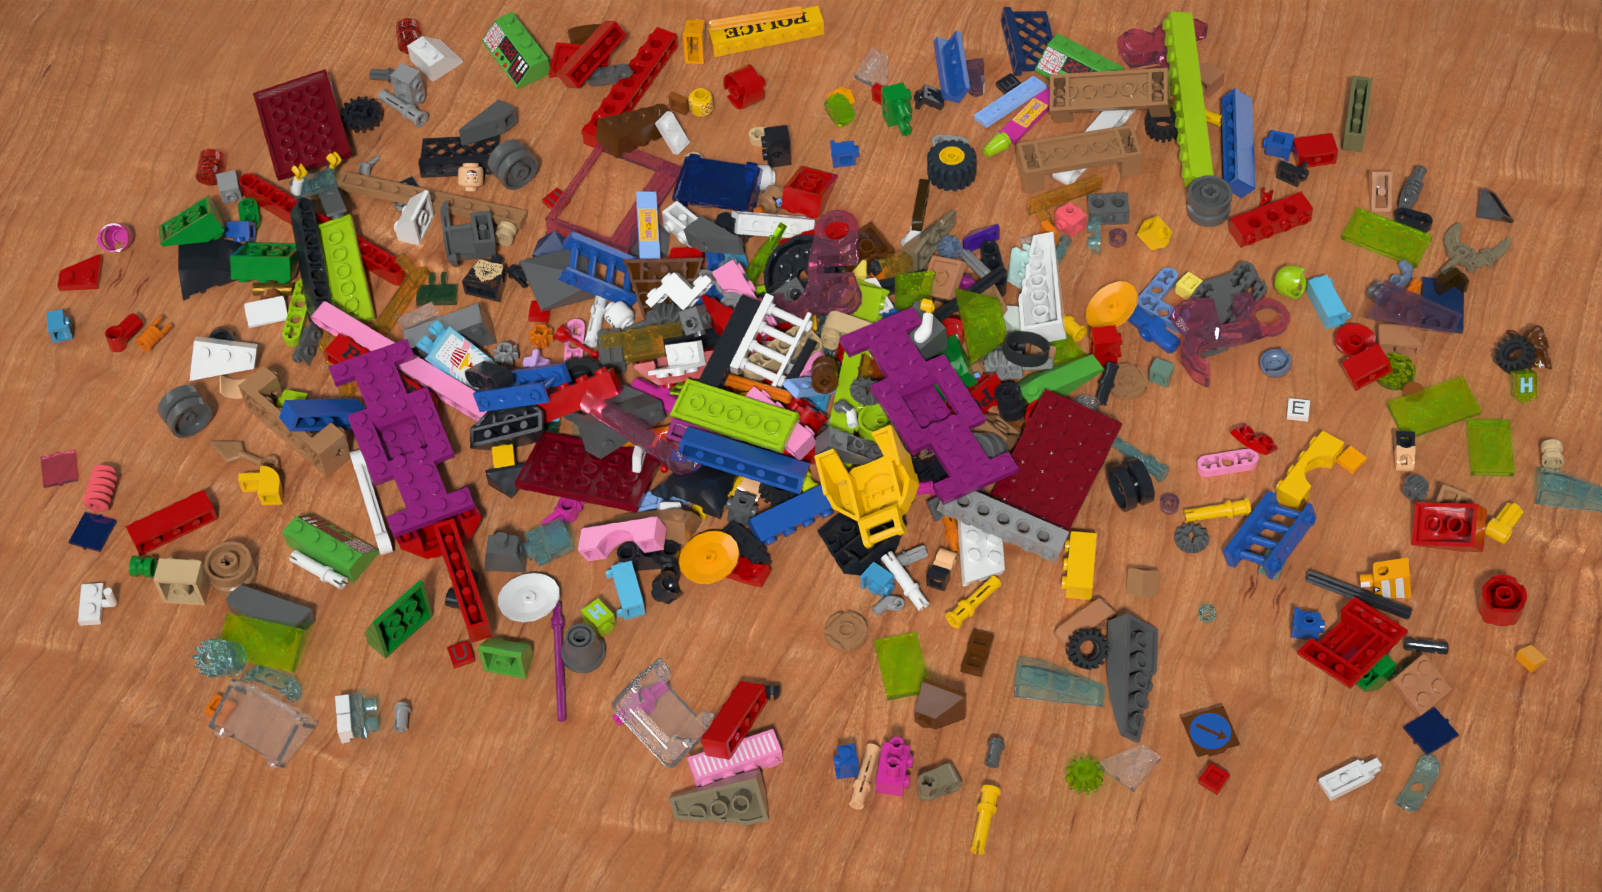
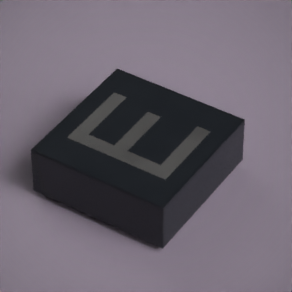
M1010 73L998 80L996 87L1005 95L1020 85L1021 82Z

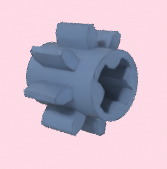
M946 235L942 237V241L937 242V251L944 258L957 259V254L962 253V244L956 236L950 237Z

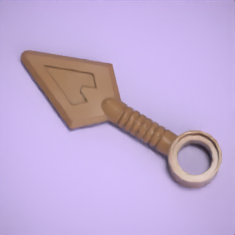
M242 441L210 442V445L227 463L243 459L258 466L275 463L272 469L277 473L281 469L277 457L268 455L260 458L247 453L244 450Z

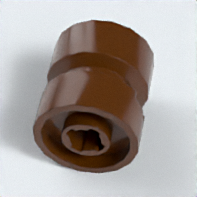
M818 357L811 365V385L816 392L829 394L838 387V364L832 357Z

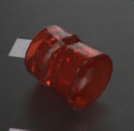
M405 18L396 24L398 49L402 53L409 54L407 46L421 37L420 24L415 19Z
M205 149L200 152L195 175L199 183L207 186L218 184L216 174L222 173L225 160L224 155L220 151Z

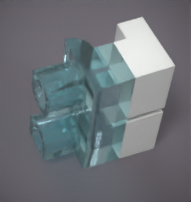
M362 693L335 696L337 730L341 743L351 742L350 738L356 737L368 739V733L379 730L377 716L367 717L366 715L367 713L378 712L375 697L363 698Z

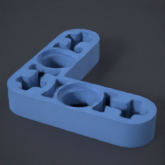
M1166 267L1157 274L1139 295L1137 305L1152 317H1160L1170 330L1176 333H1185L1190 325L1189 316L1163 302V299L1174 288L1178 279L1177 271L1174 268ZM1160 288L1163 292L1156 294L1152 292V289ZM1164 310L1168 312V315L1160 316L1158 312Z

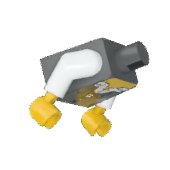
M924 298L920 309L926 311V313L923 314L922 323L909 334V337L924 360L928 361L946 350L948 344L945 326L931 314L935 310L933 301Z

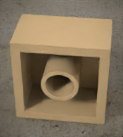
M172 557L167 559L159 558L153 581L163 603L206 605L211 583L202 561L197 559L182 560Z

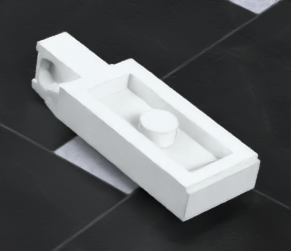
M1378 758L1367 763L1364 760L1359 761L1358 759L1320 778L1318 783L1329 800L1332 801L1369 783L1374 779V775L1381 771L1382 764Z

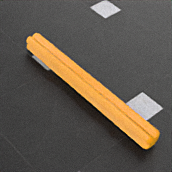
M801 6L712 19L709 24L711 31L799 18L803 16V10Z

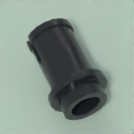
M511 265L507 270L508 277L517 281L522 288H527L529 284L526 282L527 279L521 270V266Z

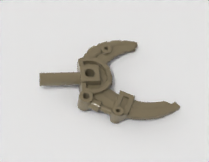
M1458 222L1450 227L1445 234L1444 247L1447 251V256L1451 260L1440 269V273H1446L1457 265L1464 266L1469 273H1474L1477 268H1482L1484 265L1492 268L1494 262L1507 252L1511 238L1506 237L1505 240H1502L1492 250L1487 248L1480 250V253H1476L1473 248H1470L1465 243H1459L1458 235L1462 226Z

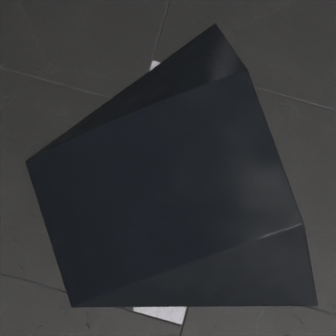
M211 239L208 242L178 245V273L183 301L190 299L189 296L195 293H205L208 288L216 285L221 287L238 280L231 279L230 255L241 247L242 244Z
M691 461L654 488L651 494L665 500H669L672 496L701 506L704 514L721 519L723 507L727 504V497L729 492H732L738 475Z
M842 513L836 515L817 530L843 574L860 576L873 562L879 565L882 562L881 558L885 554L888 556L890 551L894 553L902 535L892 536L875 543L873 547L867 549L863 544L858 522ZM903 519V523L905 524V526L907 524V521ZM891 520L871 528L870 535L894 527V521Z

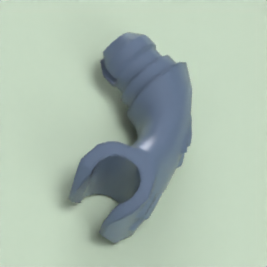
M1406 260L1398 262L1402 275L1394 274L1389 281V285H1395L1394 290L1396 292H1400L1412 278L1413 265Z

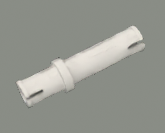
M597 295L595 296L594 305L591 306V318L584 344L591 348L597 346V332L601 330L602 320L606 313L607 300Z
M294 550L291 553V556L295 557V559L290 557V562L318 576L320 581L328 582L340 590L347 585L342 581L348 582V578L335 572L333 567L325 566L301 553L299 550Z
M890 551L888 556L885 554L881 560L903 588L904 595L911 599L919 612L923 610L922 607L924 609L928 607L930 603L919 590L920 586L918 583L913 582L894 553Z

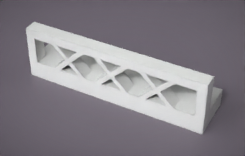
M733 210L731 214L736 219L734 233L744 235L791 238L804 231L814 229L815 223L814 219L807 216Z

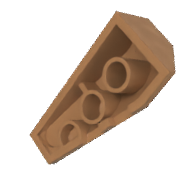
M672 508L615 515L610 522L620 523L629 520L658 517L667 527L665 540H673L677 544L686 545L702 523V518L693 512Z

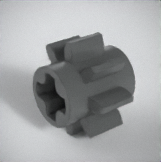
M1409 475L1403 480L1405 483L1402 485V492L1407 499L1414 501L1418 499L1421 501L1428 496L1429 483L1423 476L1415 475L1413 477V475Z

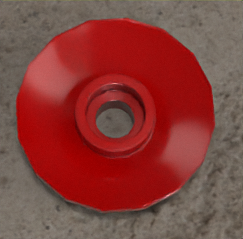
M1347 324L1338 329L1335 335V345L1342 354L1349 357L1364 351L1369 346L1376 345V337L1373 331L1364 325Z

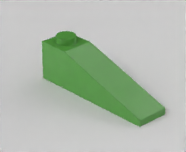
M1092 354L1054 366L1052 369L1029 374L1016 384L1020 386L1024 402L1028 407L1031 402L1041 398L1045 389L1065 397L1103 372L1104 368Z

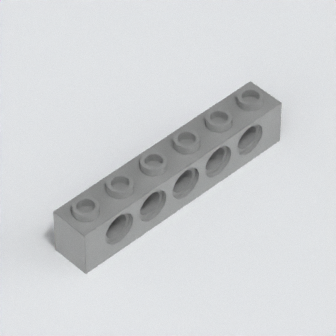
M977 491L945 505L940 501L937 507V511L947 517L958 519L965 525L974 526L986 534H992L1001 538L1006 543H1013L1023 550L1038 554L1043 559L1049 561H1057L1069 534V531ZM978 512L984 513L986 516H982Z

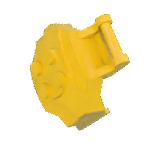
M892 425L872 432V437H874L884 456L870 463L852 468L849 473L834 448L814 456L823 494L827 497L833 509L858 522L862 541L867 549L873 547L877 542L895 535L901 536L907 533L902 515L908 513L919 487L918 476L914 471L910 453L905 450ZM891 520L894 521V527L870 535L871 528Z

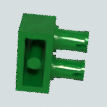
M904 82L882 87V115L887 127L898 125L902 136L910 135L912 133V128L909 124L912 120V107L910 104L912 95L910 89H906Z

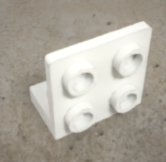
M702 340L665 345L668 366L648 371V375H656L657 378L668 377L669 373L672 376H680L685 374V370L686 373L698 371V367L706 365Z

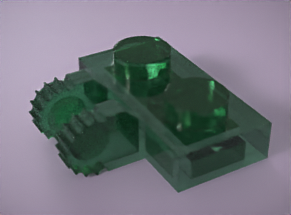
M429 272V285H417L416 304L417 306L457 305L458 285L447 284V272H442L441 285H435V273Z

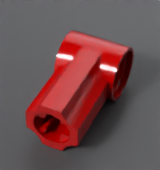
M129 314L120 324L111 326L105 331V336L112 352L124 351L127 348V341L144 326L143 321L136 314Z

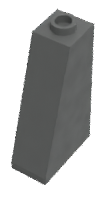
M243 585L231 591L225 599L232 613L284 651L315 622L312 610L308 607Z

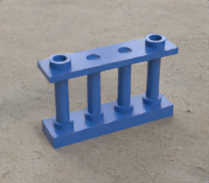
M572 231L563 241L562 248L571 251L569 267L567 266L558 276V280L611 302L623 301L631 308L637 301L636 294L631 292L632 283L623 259L639 258ZM579 255L589 259L587 274L577 271ZM597 262L607 266L605 281L595 278ZM615 269L625 273L623 289L613 285Z
M565 362L510 370L514 377V384L504 388L476 391L473 393L479 412L542 404L550 401L546 390L565 382L569 384L572 380Z
M1268 491L1223 550L1227 565L1235 568L1243 559L1263 565L1268 579L1272 580L1310 527L1315 524L1317 518L1313 505L1308 503L1302 512L1279 506L1276 494ZM1276 514L1296 519L1291 527L1271 522V519ZM1268 529L1284 534V537L1280 542H1276L1259 535L1263 530ZM1256 544L1272 549L1273 552L1267 558L1248 552L1252 545Z

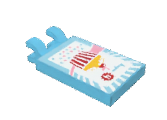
M436 320L427 329V331L437 337L435 341L432 342L425 335L416 346L428 354L425 360L472 390L479 391V388L473 387L468 383L465 378V370L482 361L498 364L449 326L445 330L444 326Z

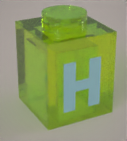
M1533 370L1511 371V396L1518 399V402H1530L1531 398H1537V373Z

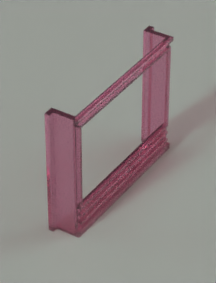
M598 142L546 216L547 231L545 234L556 231L564 238H567L573 231L631 255V249L638 240L636 201L611 238L557 219V216L601 153L604 152L612 155ZM636 149L630 153L623 152L622 156L619 157L620 159L655 171L642 192H656L657 210L678 180L686 182L689 178L684 165L681 164L679 166Z

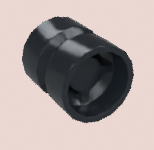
M1014 382L1000 384L994 391V396L1001 418L1009 422L1021 419L1026 413V405L1020 386Z

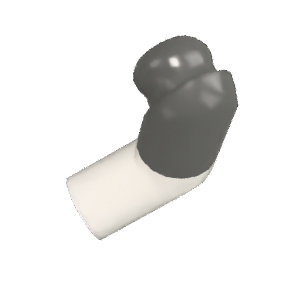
M839 400L834 403L835 412L839 414L843 412L846 415L848 427H857L856 409L846 400Z

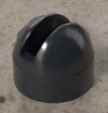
M764 685L767 700L770 701V695H774V701L780 697L781 686Z

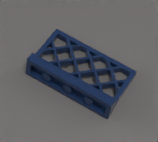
M1004 7L1000 21L1013 75L1021 76L1022 71H1035L1040 59L1034 56L1033 53L1037 51L1042 55L1045 50L1041 46L1043 44L1047 46L1053 39L1047 11H1012L1011 7ZM1015 18H1021L1025 20V22L1021 24L1018 21H1016ZM1042 18L1043 22L1040 24L1033 19ZM1028 24H1031V25H1033L1034 27H1036V29H1035L1034 31H1032L1031 29L1027 28L1026 26H1027ZM1021 30L1028 34L1026 38L1019 34ZM1041 30L1047 35L1043 38L1037 32ZM1033 37L1040 42L1036 45L1029 40ZM1026 44L1027 46L1032 48V50L1028 52L1027 50L1023 49L1022 46ZM1029 58L1035 64H1026V60Z

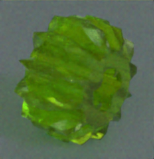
M833 94L824 102L825 110L835 125L839 127L846 126L855 118V110L843 94Z
M1081 756L1079 762L1073 759L1071 766L1066 768L1067 775L1065 776V781L1069 783L1070 790L1077 789L1076 793L1078 795L1085 791V794L1088 796L1090 790L1096 793L1098 786L1103 785L1104 779L1102 777L1104 776V771L1100 769L1099 762L1092 763L1093 759L1091 757L1086 761Z

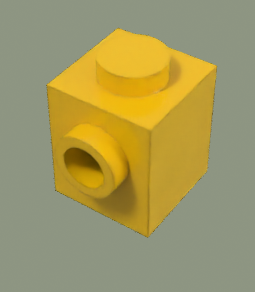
M1159 216L1144 220L1137 236L1152 251L1165 248L1170 242L1169 239L1173 231Z

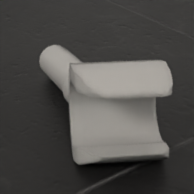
M376 156L369 162H360L358 174L364 173L365 176H369L370 167L380 160L379 156Z

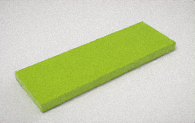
M348 214L317 225L331 304L361 323L376 319L352 216Z
M688 378L670 413L671 418H676L782 454L800 417L796 412Z

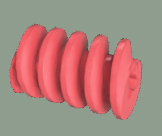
M95 465L89 478L90 481H88L87 485L88 488H86L83 498L84 505L87 508L98 512L108 511V504L111 502L110 497L113 495L112 490L115 489L114 483L117 482L114 468L107 465Z

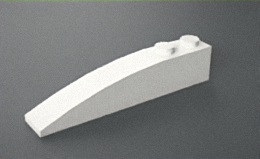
M1054 233L1033 235L1029 251V262L1026 264L1025 269L1026 275L1022 281V292L1019 294L1018 299L1021 331L1039 334L1048 342L1066 339L1062 290Z

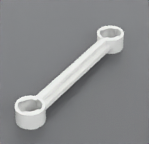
M360 449L349 452L380 554L391 553L393 549Z

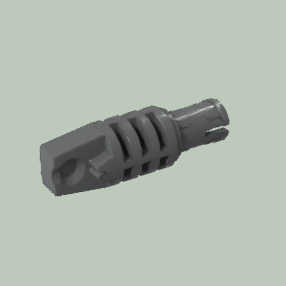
M1416 165L1412 176L1406 180L1400 194L1399 208L1412 209L1416 204L1424 186L1423 178L1427 172L1424 166L1421 165L1420 171H1418L1420 165Z

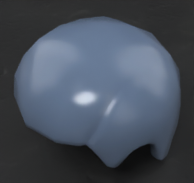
M1283 348L1265 351L1260 358V368L1270 378L1286 376L1291 369V355Z

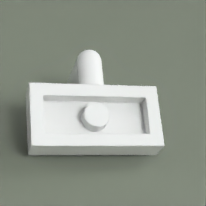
M103 583L81 585L78 615L80 626L102 624L103 608L115 607L117 605V600L111 588L105 589Z

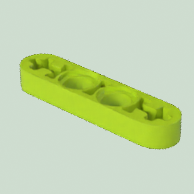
M302 279L297 281L282 332L285 344L290 347L299 345L298 342L308 319L306 304L303 307H296L298 302H305V296L302 291ZM296 317H299V318L302 319V320H301L300 322H298V323H292V322H291V321H292L294 318H296Z

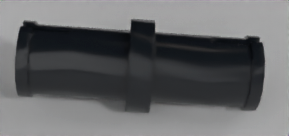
M1110 362L1106 363L1103 377L1098 382L1100 386L1094 403L1107 406L1111 389H1114L1115 386L1114 380L1119 369L1118 365Z

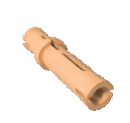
M875 744L866 745L857 780L853 783L854 791L849 805L854 809H863L866 795L871 790L870 781L880 751V747ZM868 761H870V764H869V767H868V771L866 772L865 770H866ZM862 781H864L862 791L860 792Z

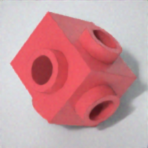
M1068 202L1056 210L1055 226L1059 231H1063L1070 238H1073L1086 228L1087 215L1083 213L1081 208Z

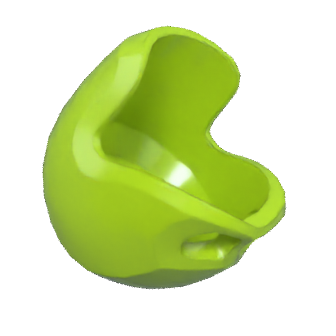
M1296 265L1282 267L1277 272L1274 281L1277 293L1290 299H1299L1306 288V279L1303 272L1307 270ZM1301 284V289L1297 290L1298 285Z

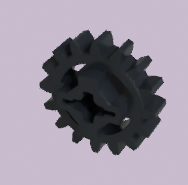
M358 96L357 100L351 98V103H344L345 108L340 109L343 126L347 127L348 131L354 129L355 133L359 130L365 133V129L372 131V126L377 127V121H382L381 115L383 114L379 102L375 103L374 98L368 100V96H365L364 99Z

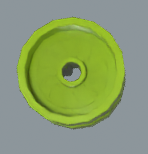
M879 404L866 405L858 415L860 438L877 444L874 437H872V432L892 424Z

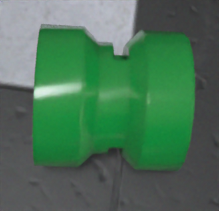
M133 555L130 558L129 574L131 577L144 575L146 578H153L155 576L157 568L155 557L147 556L144 559L141 556Z

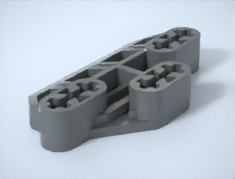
M1247 261L1241 262L1233 272L1203 281L1189 299L1187 312L1192 323V330L1188 334L1186 341V354L1189 357L1199 360L1227 351L1267 293V286L1264 279L1261 282L1252 263ZM1255 283L1253 290L1256 291L1254 294L1247 292L1252 284ZM1242 302L1239 308L1242 310L1240 314L1234 312L1233 310L1238 305V303ZM1228 322L1226 334L1219 331L1224 323ZM1212 341L1218 344L1217 349L1207 350Z

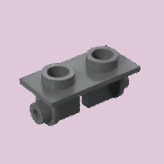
M310 322L309 326L302 331L298 342L300 345H297L292 354V360L295 363L304 361L310 366L323 336V333L313 322Z

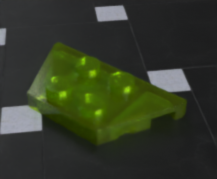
M782 222L777 225L773 235L770 234L755 253L743 275L746 282L750 280L755 285L761 273H764L769 256L776 248L787 228Z
M955 289L970 365H974L977 363V360L991 353L995 347L1001 346L1005 341L1007 330L1000 299Z

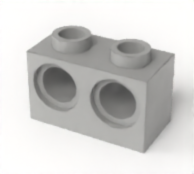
M401 63L390 75L395 96L405 103L414 104L417 107L426 98L421 73Z

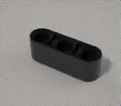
M987 240L980 246V261L990 271L999 265H1004L998 244ZM1007 275L995 283L1002 297L1007 293Z
M482 361L465 370V378L468 383L479 389L490 390L509 387L514 384L513 374L508 368Z
M665 540L664 550L646 553L636 543H629L619 546L617 558L618 563L632 561L634 571L661 569L666 563L678 565L680 550L677 542L673 540Z

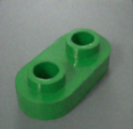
M253 198L242 199L238 203L240 221L256 222L257 231L261 227L257 201Z

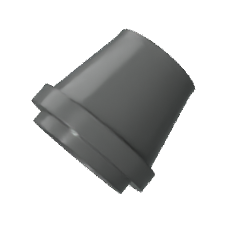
M580 623L571 626L566 631L565 642L561 648L564 665L576 673H589L600 667L606 654L601 638L587 624Z

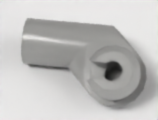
M886 596L872 608V611L878 617L886 610L900 611L905 606V601L901 597Z

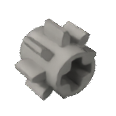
M509 341L498 343L497 349H493L495 362L500 363L503 367L513 366L515 360H519L517 346H512Z

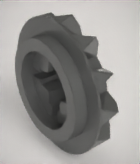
M870 376L867 379L860 377L858 380H854L850 387L853 399L862 405L872 406L878 404L870 391V385L877 383L878 380L872 381ZM866 387H868L870 391L868 395H866L865 392Z
M1193 522L1190 524L1183 523L1180 528H1177L1174 540L1180 550L1186 553H1199L1208 546L1209 535L1207 529L1202 528L1201 524L1195 525ZM1191 532H1193L1195 537L1193 543H1191L1189 537Z

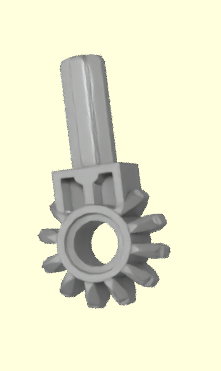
M996 349L995 352H989L984 361L986 373L996 372L1000 381L1005 380L1008 382L1009 379L1023 378L1024 370L1052 369L1053 358H1048L1045 364L1038 367H1022L1008 361L1004 357L1003 351Z

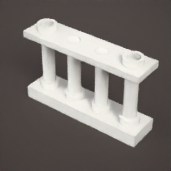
M766 293L730 364V371L738 375L740 369H747L773 381V387L778 388L779 386L782 388L787 377L784 374L805 332L809 333L812 328V314L808 312L803 320L775 307L776 304H773L774 296ZM767 315L777 316L799 326L800 329L796 337L794 338L766 325L767 323L764 321ZM758 333L768 334L791 345L787 355L785 356L757 343L758 341L755 339ZM749 351H756L782 363L778 373L775 374L749 362V359L746 358Z

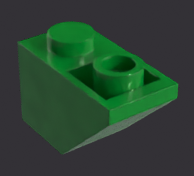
M1386 654L1356 685L1364 692L1380 689L1394 677L1397 663Z

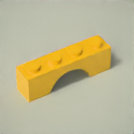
M1323 430L1318 437L1314 436L1310 441L1308 450L1301 452L1298 463L1289 468L1285 480L1281 479L1275 488L1278 502L1293 510L1300 511L1309 499L1311 485L1306 480L1305 475L1316 468L1331 469L1335 465L1337 458L1343 453L1345 442Z

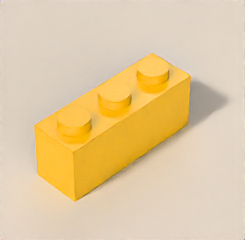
M1071 531L1070 540L1066 539L1065 552L1069 553V558H1064L1063 571H1067V576L1062 577V589H1066L1065 598L1092 600L1097 533Z

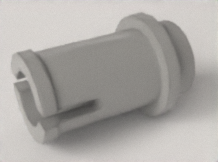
M398 702L393 708V712H395L393 730L405 732L408 730V714L411 712V708L408 703Z

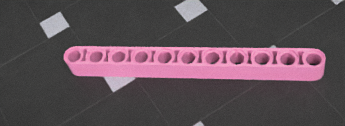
M325 301L322 302L311 316V320L316 325L335 337L339 333L345 337L349 336L357 345L366 347L370 351L394 344L393 341ZM414 355V360L396 366L397 369L403 372L405 377L417 381L421 388L427 387L428 391L436 394L438 399L476 422L487 412H479L473 393L476 391L418 356Z

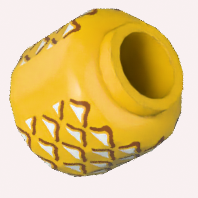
M698 88L689 94V109L693 115L705 117L711 114L714 102L712 93L709 90Z

